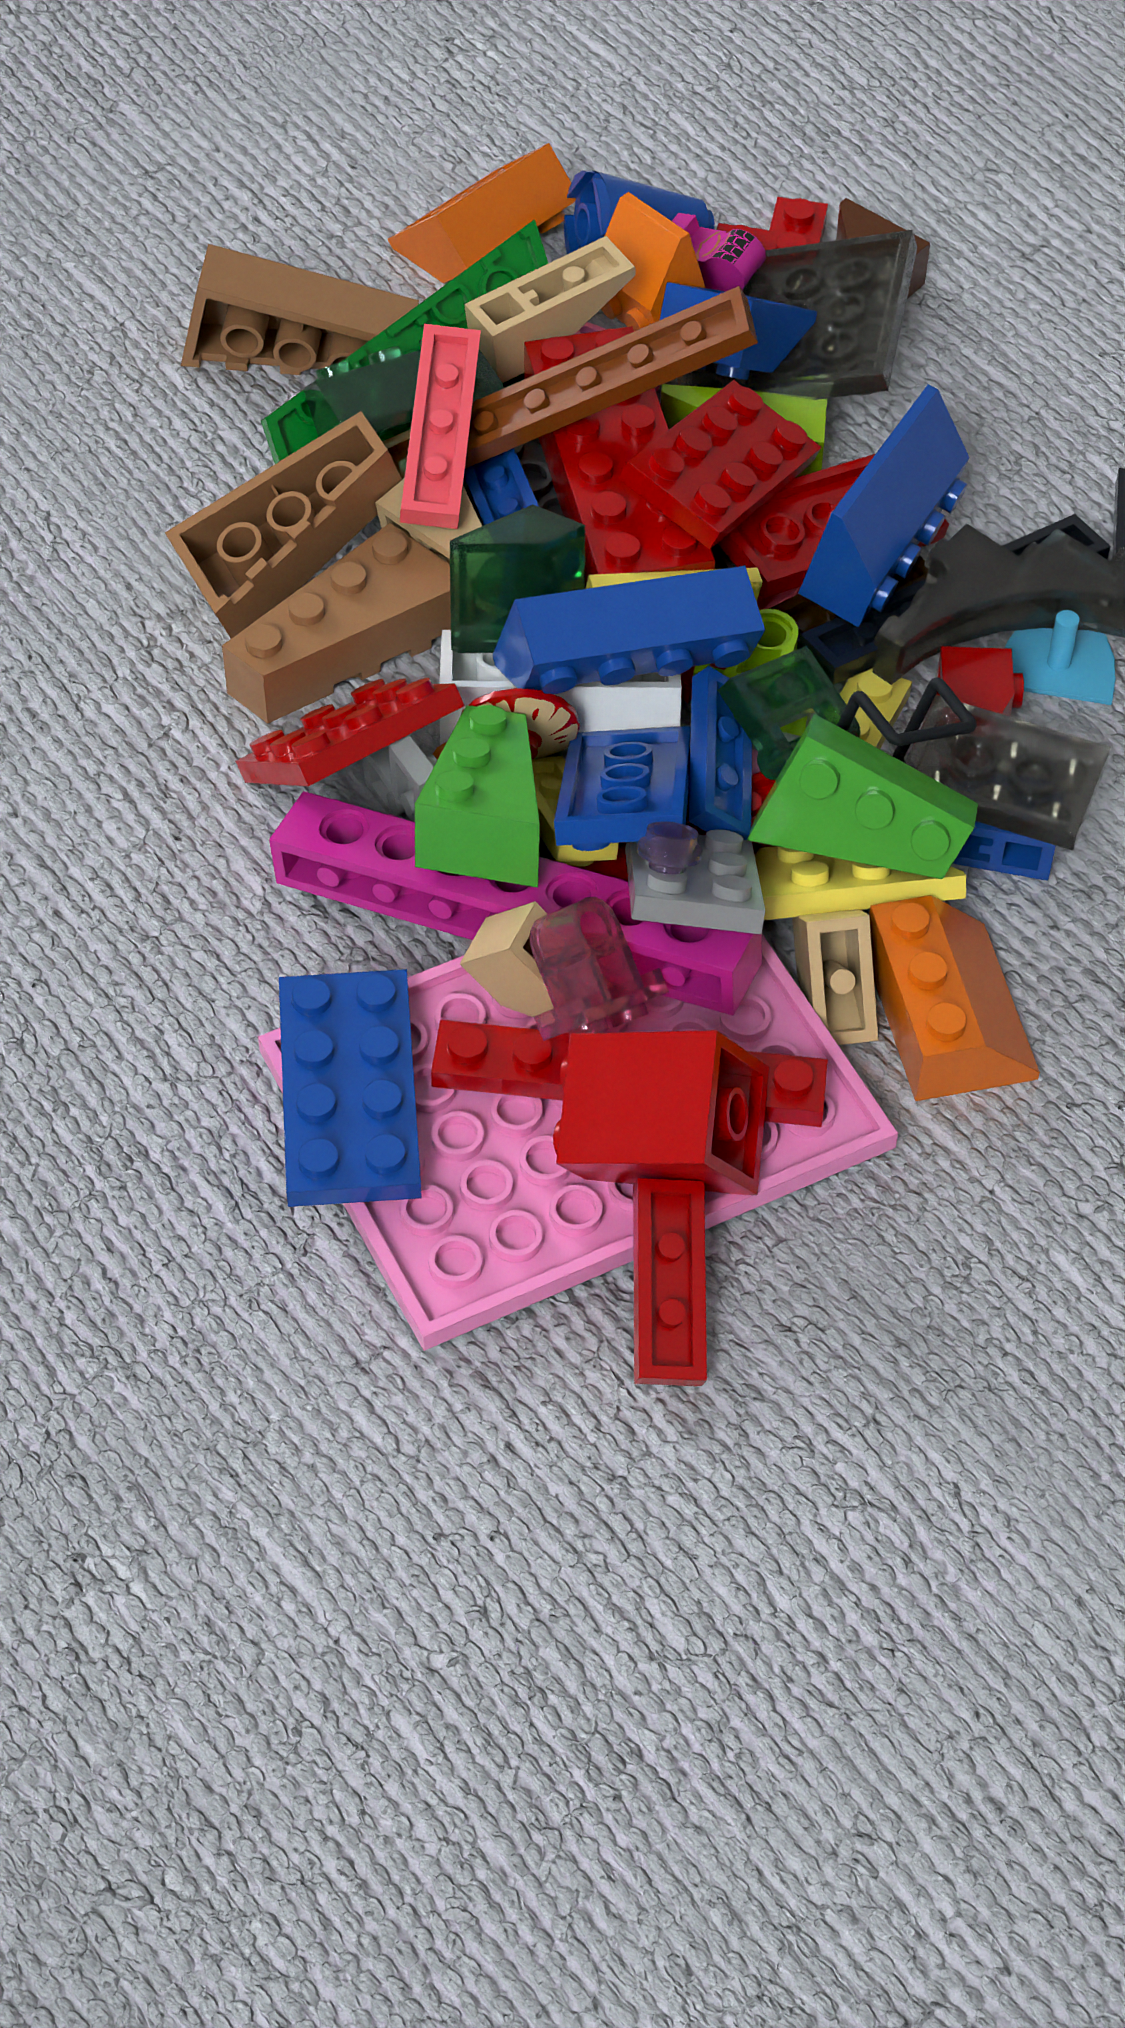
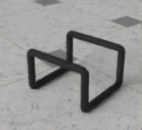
M938 677L931 679L904 733H897L863 691H856L851 695L837 724L838 727L848 731L860 706L884 738L892 745L897 746L893 757L905 764L907 763L904 757L911 744L971 733L977 727V722L946 682ZM937 692L961 721L959 723L919 730Z

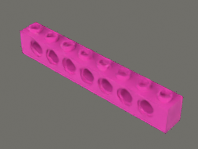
M303 791L269 839L277 884L470 940L474 939L486 917L536 901L613 981L734 1016L762 964V934L633 920L631 917L627 881L570 866L563 862L539 857L538 887L415 867V822L348 804L337 799H330Z

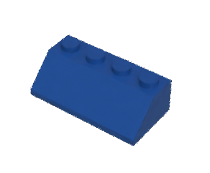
M929 384L925 387L832 511L798 593L857 627L861 625L872 608L879 612L884 610L899 581L894 579L896 574L904 579L908 576L922 551V548L918 546L919 542L927 546L930 545L945 519V515L941 511L945 510L951 514L968 486L960 478L970 457L937 388Z
M746 566L515 599L492 657L495 666L516 688L542 690L545 694H559L574 688L577 684L600 681L603 685H617L630 680L635 675L658 672L660 676H674L689 670L693 666L715 663L720 668L732 667L750 658L765 632V627Z

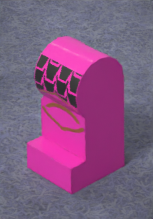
M678 213L672 220V222L690 234L703 281L708 289L728 291L740 286L741 290H743L753 274L763 265L766 259V251L762 243L747 231L733 229L726 233V231L699 227L696 215Z

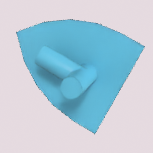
M1070 596L1038 610L1022 622L1007 641L1005 648H1012L1013 673H1023L1025 692L1112 705L1115 686V658L1107 636L1092 615Z

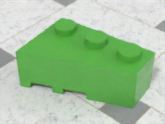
M466 705L415 802V867L538 887L540 822L526 714L507 712L493 705L478 707Z
M814 714L757 812L747 840L943 879L975 827L978 803Z

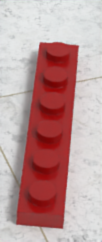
M440 1020L431 1069V1086L563 1101L564 1090L561 1084L560 1070L563 1059L568 1055L570 1034L573 1033ZM748 1051L769 1066L764 1121L822 1127L828 1059Z

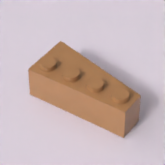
M208 244L195 295L181 366L200 368L201 360L225 362L226 370L248 371L249 364L280 366V374L301 375L302 371L308 369L329 371L419 304V300Z
M362 411L166 531L165 534L230 638H233L300 589L378 515L375 502L398 484L402 478L389 451Z
M389 523L222 645L227 694L268 724L333 694V685L356 677L364 680L381 672V663L404 652H408L413 657L432 648L431 640L441 636L442 630L474 629L473 580L395 525Z

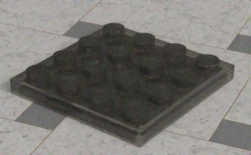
M913 230L765 250L766 259L763 265L753 274L748 284L742 290L743 293L751 297L818 311L815 323L772 373L750 370L748 380L716 374L718 363L713 362L706 365V369H697L678 377L676 385L724 388L735 380L741 386L750 388L753 391L812 400L850 395H869L875 392L888 391L917 251Z

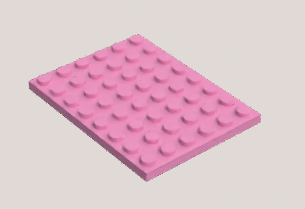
M763 934L762 964L734 1016L615 982L618 986L593 1033L717 1030L746 1051L828 1059L822 1127L764 1121L758 1195H737L705 1191V1230L896 1148L898 1132ZM464 955L407 978L422 1198L343 1203L424 1351L634 1261V1184L585 1180L556 1164L557 1155L553 1145V1134L557 1122L561 1120L562 1100L431 1086V1069L440 1020L576 1033L501 1006L460 965ZM278 1028L258 1036L260 1053L283 1093L281 1030Z

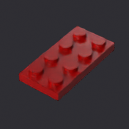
M733 380L628 460L618 479L710 550L809 467L822 447L810 439L805 430L798 424L787 421L767 406L755 391L743 387Z
M875 454L794 478L718 542L719 546L736 567L758 568L763 582L759 593L762 598L802 585L832 511ZM944 519L939 531L930 544L944 540L949 527L946 519ZM922 542L918 544L919 547L927 546Z

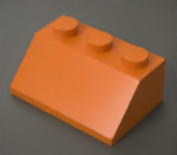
M547 143L497 168L387 240L392 249L442 283L454 279L534 219L540 234L557 226L564 221L565 213L563 210L573 204L576 198H567L571 181L550 143Z
M932 895L870 905L869 919L874 983L915 1101L1038 1080L1040 1071L985 924Z

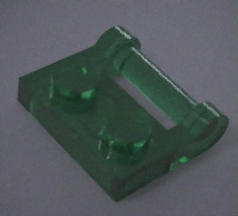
M807 646L731 677L717 690L733 713L734 718L757 749L758 767L761 773L770 780L778 778L801 738L800 736L788 742L780 730L781 727L814 712L837 726L847 705ZM854 717L847 732L860 738V726Z

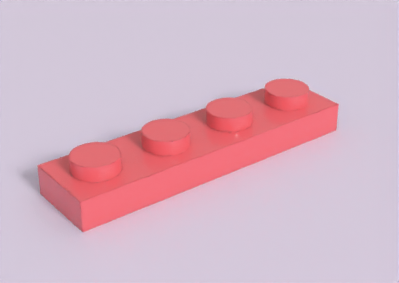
M424 324L401 502L400 523L458 529L481 330Z

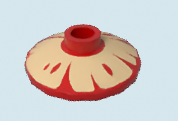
M514 688L493 691L474 699L469 704V706L475 707L493 705L507 712L526 714L532 760L548 757L563 751L569 746V741L576 739L580 728V720L575 708L562 697L554 694H545L542 690Z

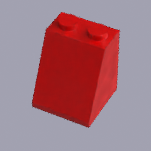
M717 1030L570 1034L568 1055L563 1059L560 1070L561 1084L564 1090L561 1120L557 1122L553 1134V1145L557 1155L556 1164L585 1180L634 1184L638 1178L704 1181L705 1191L758 1195L769 1066Z

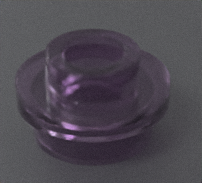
M660 821L650 823L647 826L646 836L638 841L637 853L641 858L648 861L650 869L663 874L677 875L685 873L687 867L699 864L702 859L703 849L697 843L699 834L694 828L681 823Z

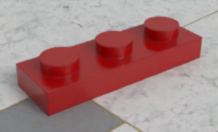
M638 1178L633 1185L634 1384L702 1386L707 1381L704 1181Z

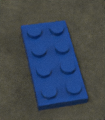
M691 726L578 732L576 739L569 741L554 818L556 846L572 845L576 850L595 851L607 847L610 843L635 842L641 847L657 848L666 846L675 839H684L690 780Z
M407 969L279 977L285 1170L288 1207L422 1198Z

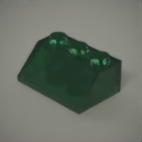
M419 340L420 347L422 346V340ZM399 346L368 355L370 365L350 370L348 362L345 361L315 371L318 380L312 382L303 390L318 437L362 411L379 437L410 428L421 350L402 355ZM480 349L478 352L473 402L504 389L502 381Z

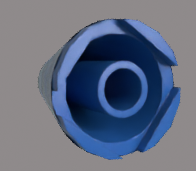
M593 170L580 171L574 176L568 190L567 198H576L574 215H564V237L567 254L605 236L619 198L627 192H630L671 221L678 213L696 215L699 227L715 228L713 213L711 210H707L706 204L702 199Z

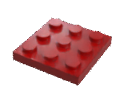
M406 678L385 685L383 679H378L352 691L351 696L354 701L335 710L333 704H329L305 714L300 718L303 727L287 735H284L282 730H277L254 740L249 744L252 753L235 762L245 783L310 786L465 705L455 683L432 684L430 678H423L408 684Z

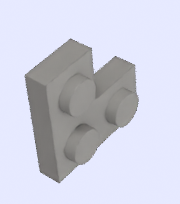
M409 735L363 758L365 784L387 814L415 822V802L437 759L433 754L425 755Z

